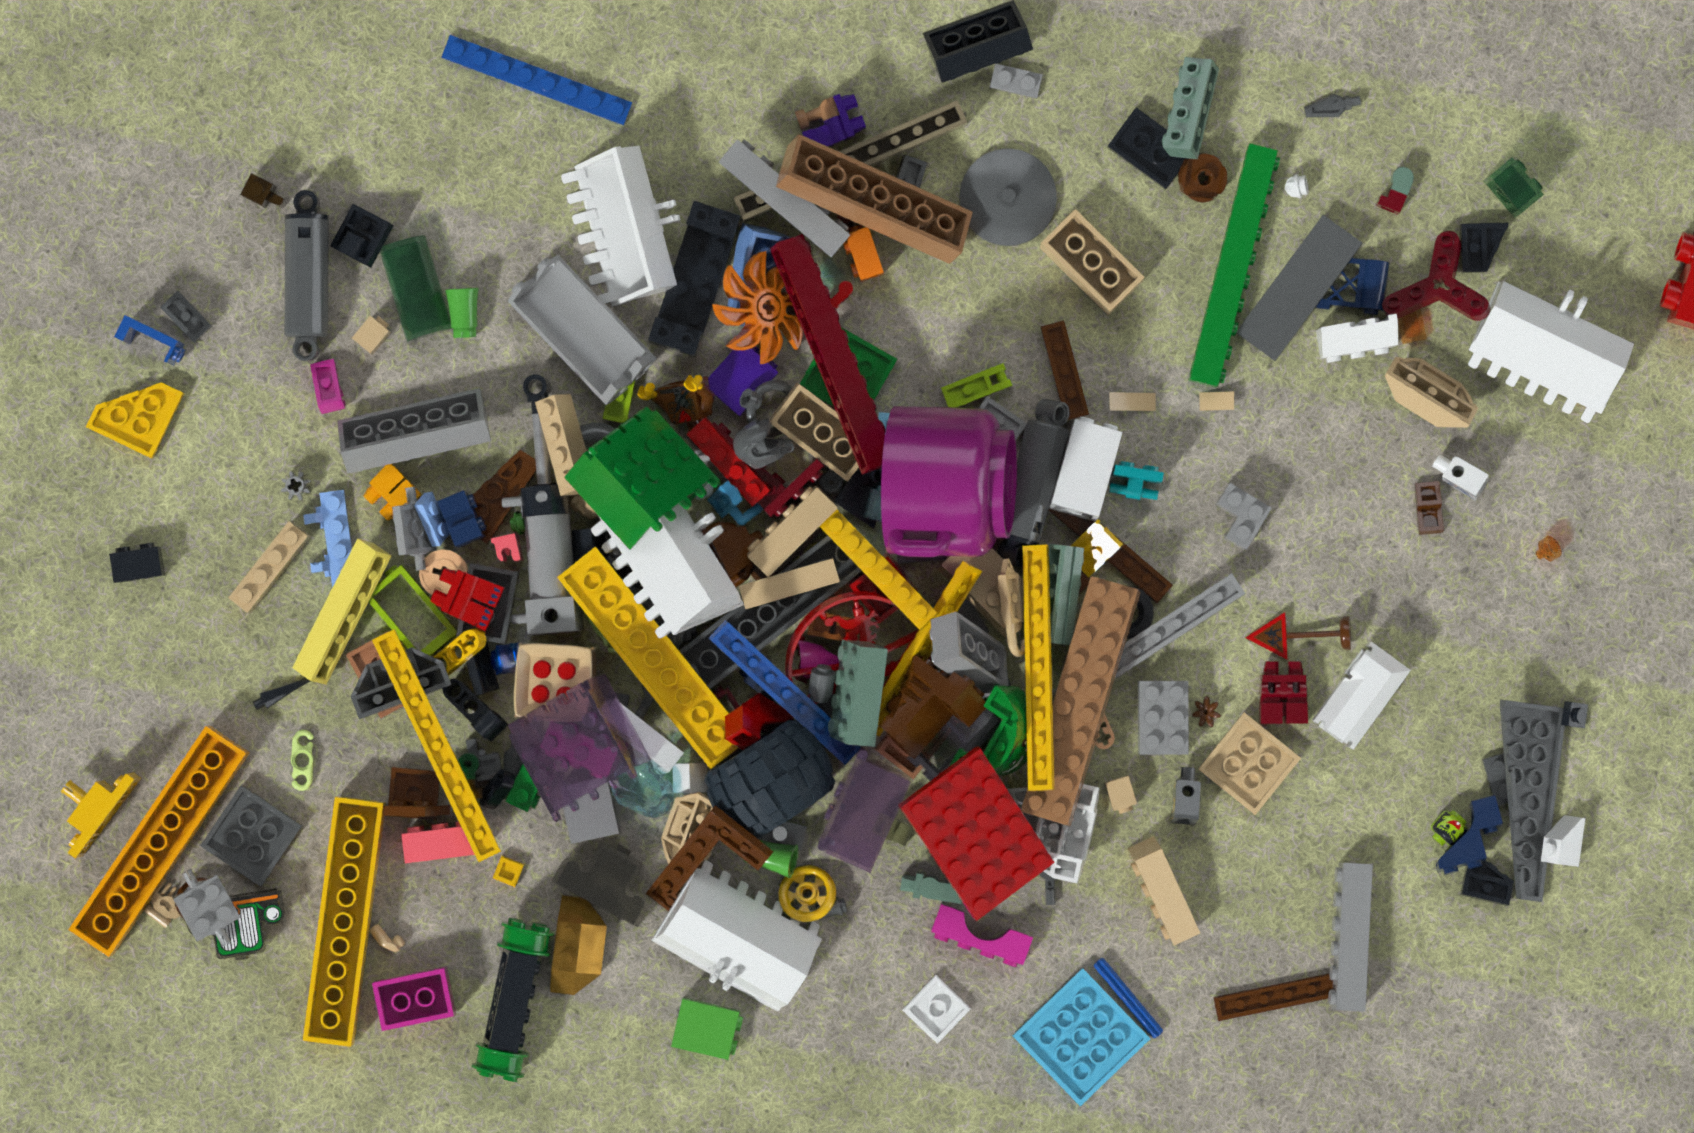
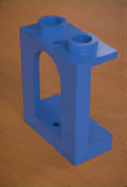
M124 315L114 336L115 338L131 344L136 332L139 331L170 346L164 362L173 366L176 362H181L186 351L183 349L184 343Z

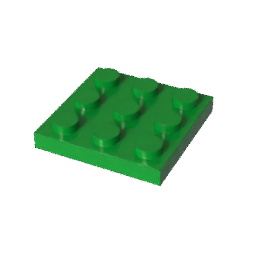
M842 328L848 336L849 348L857 358V367L860 375H863L866 380V389L869 397L875 400L898 359ZM813 359L800 385L820 400L834 407L816 361Z

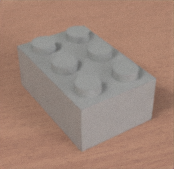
M1138 681L1139 755L1189 754L1188 681Z

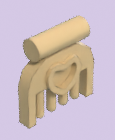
M166 878L151 898L152 905L149 904L144 910L146 914L164 928L170 924L171 920L169 918L176 919L180 916L172 896L177 887H173L169 894L164 896L172 886V883L169 882L162 892L159 893L168 881Z

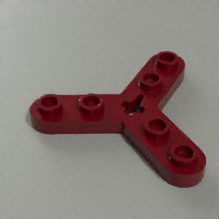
M1444 231L1437 236L1429 277L1398 290L1383 300L1382 306L1387 316L1397 314L1398 319L1437 301L1443 302L1474 321H1481L1489 315L1491 307L1488 300L1483 295L1455 279L1461 250V241L1457 233L1454 231ZM1437 283H1438V284H1443V283H1444L1445 287H1446L1448 290H1446L1445 288H1442V287H1439V288L1437 289V288H1436V284H1437Z

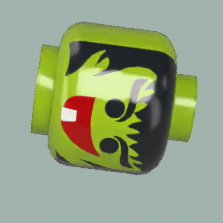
M1454 810L1451 812L1443 811L1431 824V829L1434 832L1432 838L1441 846H1444L1445 843L1453 846L1466 834L1467 827L1465 825L1467 821Z

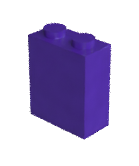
M756 346L743 351L732 350L708 377L709 388L714 392L715 396L739 417L747 410L740 405V397L743 391L746 389L755 390L760 384L774 380L779 374L775 370L778 365L773 361L760 364V355L757 354L760 349Z

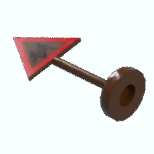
M1284 612L1245 638L1288 660L1287 639L1340 636L1342 649L1351 650L1350 616L1341 617L1340 630L1286 633V613Z

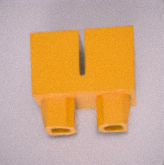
M388 464L369 482L371 486L363 496L372 505L383 497L388 503L379 513L387 521L393 519L392 507L407 503L405 488L415 486L393 464ZM415 487L416 498L418 501L422 496V493Z

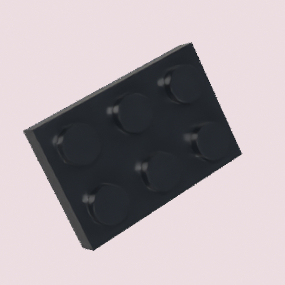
M1135 107L1107 146L1108 149L1164 190L1167 189L1176 177L1185 158L1170 157L1162 145V138L1164 133H1167V129L1137 107Z

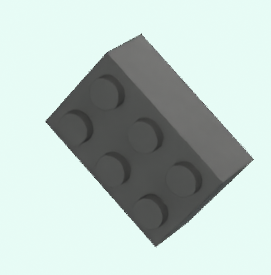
M470 563L468 574L505 587L496 608L476 599L473 602L495 611L487 630H482L486 635V641L507 644L520 572ZM459 619L457 636L477 627Z

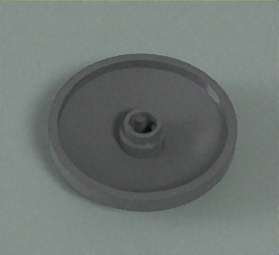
M1009 148L994 150L978 158L967 170L959 193L960 206L973 212L969 228L981 239L999 246L1021 245L1036 238L1050 223L1057 201L1055 183L1047 167L1035 156L1022 150Z

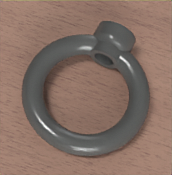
M769 380L760 384L755 390H744L740 397V405L747 409L748 422L750 423L758 419L756 410L761 406L762 396L766 392L780 390L787 396L792 387L780 380ZM772 427L767 437H776L783 433L776 427Z

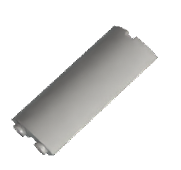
M559 255L551 259L545 258L538 264V271L532 279L526 282L520 281L512 288L513 294L508 302L607 405L628 389V385L635 379L638 380L657 358Z

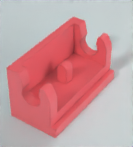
M513 533L491 538V543L495 545L496 554L500 561H507L505 553L507 556L511 554L514 561H524L518 534Z

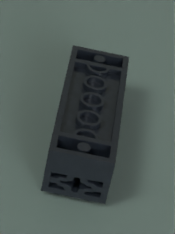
M693 201L686 222L687 228L673 268L677 285L665 292L658 317H655L648 338L650 343L696 357L741 221L740 215Z

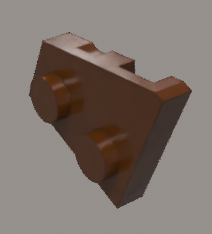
M393 801V805L383 806V816L426 817L450 815V805H429V801H414V805H408V801Z

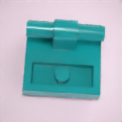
M1120 461L1118 465L1113 466L1111 476L1126 478L1128 482L1127 485L1110 483L1109 493L1126 495L1125 498L1140 500V498L1158 499V490L1142 487L1143 481L1158 484L1163 482L1164 472H1159V467L1144 465L1142 469L1134 468L1135 463Z

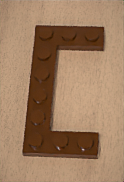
M714 806L646 894L669 911L681 892V887L719 840L758 871L774 851L721 809Z

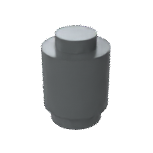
M819 664L811 669L808 693L812 701L826 703L833 694L836 672L829 665Z

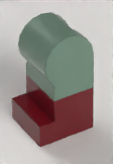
M1406 167L1396 169L1391 175V186L1387 196L1380 195L1375 206L1397 215L1400 214L1414 180L1412 171Z

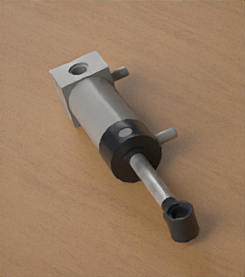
M533 374L529 375L523 382V390L527 395V403H531L537 484L532 487L521 488V496L502 499L503 507L521 506L522 518H524L530 588V600H525L526 613L511 615V623H527L528 635L584 632L583 610L557 578L574 564L570 522V495L561 496L557 483H552L550 455L535 402L549 397L551 384L547 378ZM541 381L542 390L534 394L532 391L533 383ZM554 610L558 613V618L555 622L551 618Z

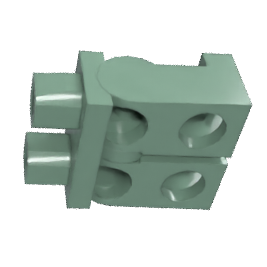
M917 871L916 876L902 875L900 890L913 892V898L920 899L922 895L928 899L962 903L948 881L938 880L932 875L924 876V872Z

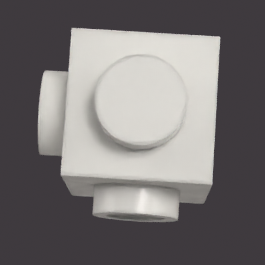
M676 763L673 766V793L687 795L696 792H706L708 786L704 779L707 773V764Z

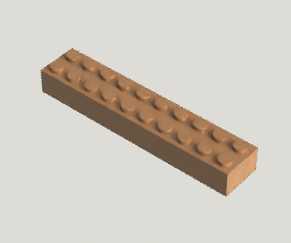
M1090 577L1052 704L1054 790L1029 791L1027 788L1021 808L1023 813L1071 827L1141 593L1138 589L1097 577Z

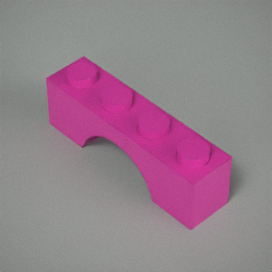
M940 903L931 928V932L935 933L934 938L947 943L949 939L958 941V947L971 951L972 947L980 949V955L994 959L995 955L1004 958L1003 963L1013 967H1017L1018 964L1024 965L1033 940L1032 936L1010 928L996 939L985 940L978 938L968 930L963 911Z

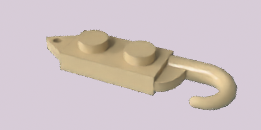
M1008 558L1003 559L1001 573L997 575V590L1000 594L1001 603L1000 614L1003 624H1005L1009 650L1014 656L1021 657L1025 654V639L1022 640L1019 650L1016 632L1021 630L1022 622H1024L1019 573H1015Z

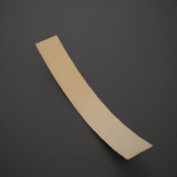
M1234 391L1199 392L1200 411L1234 410ZM1109 392V410L1156 411V393Z

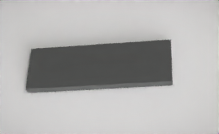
M1322 215L1236 333L1276 361L1363 243L1325 215Z

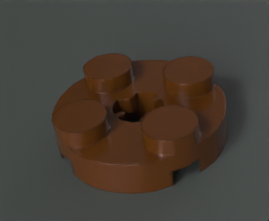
M1199 153L1198 159L1185 158L1178 174L1180 191L1191 200L1203 203L1210 202L1218 194H1221L1226 187V168L1216 156L1207 153ZM1202 171H1204V175L1208 176L1207 181H1203L1204 184H1200V180H1198V175Z

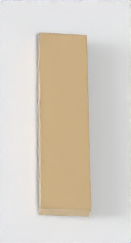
M832 558L739 586L745 609H749L840 581Z

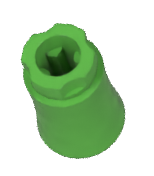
M479 288L446 289L453 337H476L475 327H478L477 300Z
M760 840L774 851L761 868L791 878L797 864L798 845Z

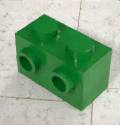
M526 757L505 802L526 812H529L531 808L535 809L541 798L537 794L541 786L546 787L551 777V774L548 773L550 767L530 757Z

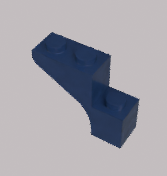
M1495 795L1471 801L1469 804L1472 815L1471 827L1460 840L1439 858L1436 863L1437 873L1444 871V875L1458 872L1459 867L1468 866V869L1482 866V862L1486 860L1487 855L1480 832H1483L1484 835L1496 833L1503 824Z

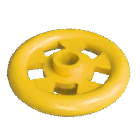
M812 865L800 866L795 868L791 878L786 876L783 878L778 892L779 903L783 911L794 920L800 922L816 921L824 917L832 909L836 899V886L832 877L822 868ZM805 876H816L815 882H804ZM792 882L799 884L795 893L789 891ZM825 886L827 895L820 896L818 887ZM811 891L812 895L809 898H805L804 893ZM795 899L802 905L798 910L791 905ZM818 902L820 908L810 912L808 906Z

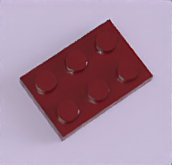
M816 459L764 511L771 518L774 515L779 518L788 508L786 504L792 498L795 501L800 498L799 496L805 491L803 487L809 481L814 484L823 475L821 470L824 468V465Z

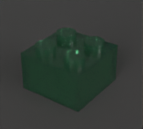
M1512 157L1483 182L1515 218L1544 194L1541 191L1543 189L1541 184L1535 178L1531 179L1525 173L1527 170L1525 165L1519 159L1514 160Z

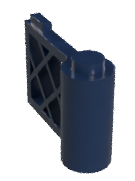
M1352 258L1349 263L1360 264L1359 274L1350 280L1342 271L1341 274L1348 283L1337 291L1331 286L1330 288L1334 294L1327 299H1321L1316 308L1330 310V305L1360 308L1364 309V314L1378 315L1379 311H1384L1382 304L1386 296L1390 263L1381 260ZM1358 279L1357 288H1356V287L1354 286L1353 282ZM1351 285L1356 292L1355 302L1344 301L1339 293ZM1337 296L1340 299V301L1331 299Z

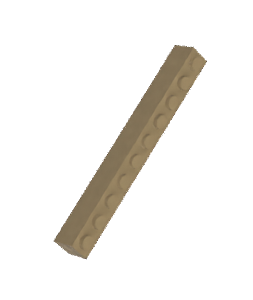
M958 100L839 152L873 167L967 126V120ZM752 190L733 197L743 222L774 210Z

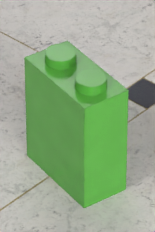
M683 997L671 1047L728 1060L730 1054L735 1055L738 1041L733 1040L735 1030L740 1031L743 1017L739 1016L740 1010Z

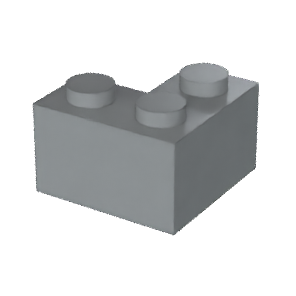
M1232 483L1227 484L1215 504L1236 517L1224 538L1243 550L1248 549L1272 509Z

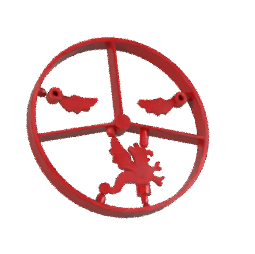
M868 591L848 592L822 602L803 618L790 639L785 659L786 677L793 682L792 677L811 674V669L815 668L809 667L792 670V661L802 634L818 616L824 620L826 626H832L833 622L836 621L842 628L849 629L845 632L846 636L842 638L843 640L858 641L857 635L859 633V641L876 644L872 641V639L877 637L876 633L871 635L872 631L869 628L873 625L876 628L880 627L877 625L878 621H870L871 618L878 616V614L872 609L870 614L866 616L863 606L859 605L858 600L873 599L896 605L886 595ZM846 601H854V607L852 608L854 618L845 620L839 615L827 618L825 612L827 609ZM917 630L884 646V648L888 649V653L910 642ZM899 660L896 662L891 661L886 665L884 677L891 674ZM839 663L830 664L829 666L832 670L836 671L838 670ZM834 681L833 694L835 693V690H836L835 681Z

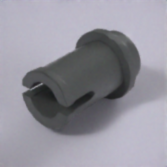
M836 897L832 909L819 920L838 914L843 916L845 912H848L845 899ZM815 905L816 910L820 908V905Z

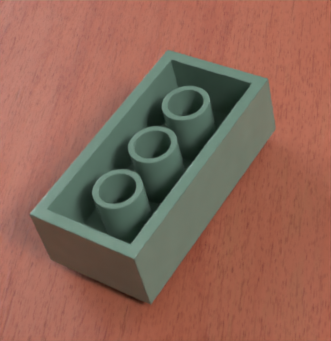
M842 639V645L838 649L839 667L835 674L836 690L831 700L833 713L832 719L828 723L830 737L847 745L875 747L888 649L871 642Z

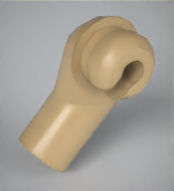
M379 924L373 926L369 931L381 947L390 951L398 952L401 950V947L405 946V941L401 936L396 935L391 939Z

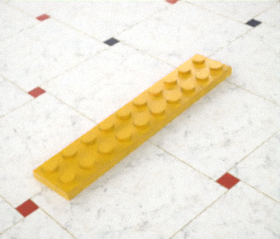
M594 547L557 577L710 769L738 748L725 739V716L729 712L667 635L663 638H658L655 630L660 627L655 620L648 621L644 615L647 611L642 603H636L634 593L629 587H626L622 578L597 547Z

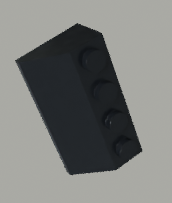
M1014 0L923 33L935 69L942 83L1033 50L1027 26Z

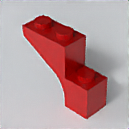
M759 693L725 716V739L744 750L760 739V733H767L787 720H794V717L784 708Z

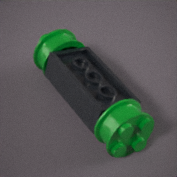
M509 917L508 922L501 923L504 926L502 941L497 942V946L502 947L503 950L483 1040L485 1043H476V1047L479 1048L476 1063L471 1064V1067L484 1077L493 1078L494 1074L503 1076L504 1080L517 1082L518 1078H523L525 1075L521 1072L524 1057L529 1056V1053L519 1050V1047L522 1048L524 1045L525 1033H522L523 1025L528 1023L530 1017V1009H527L529 999H533L535 993V985H532L534 975H538L541 962L538 961V956H550V953L547 951L549 939L555 933L550 931L546 924L532 922V926L526 925L521 919Z

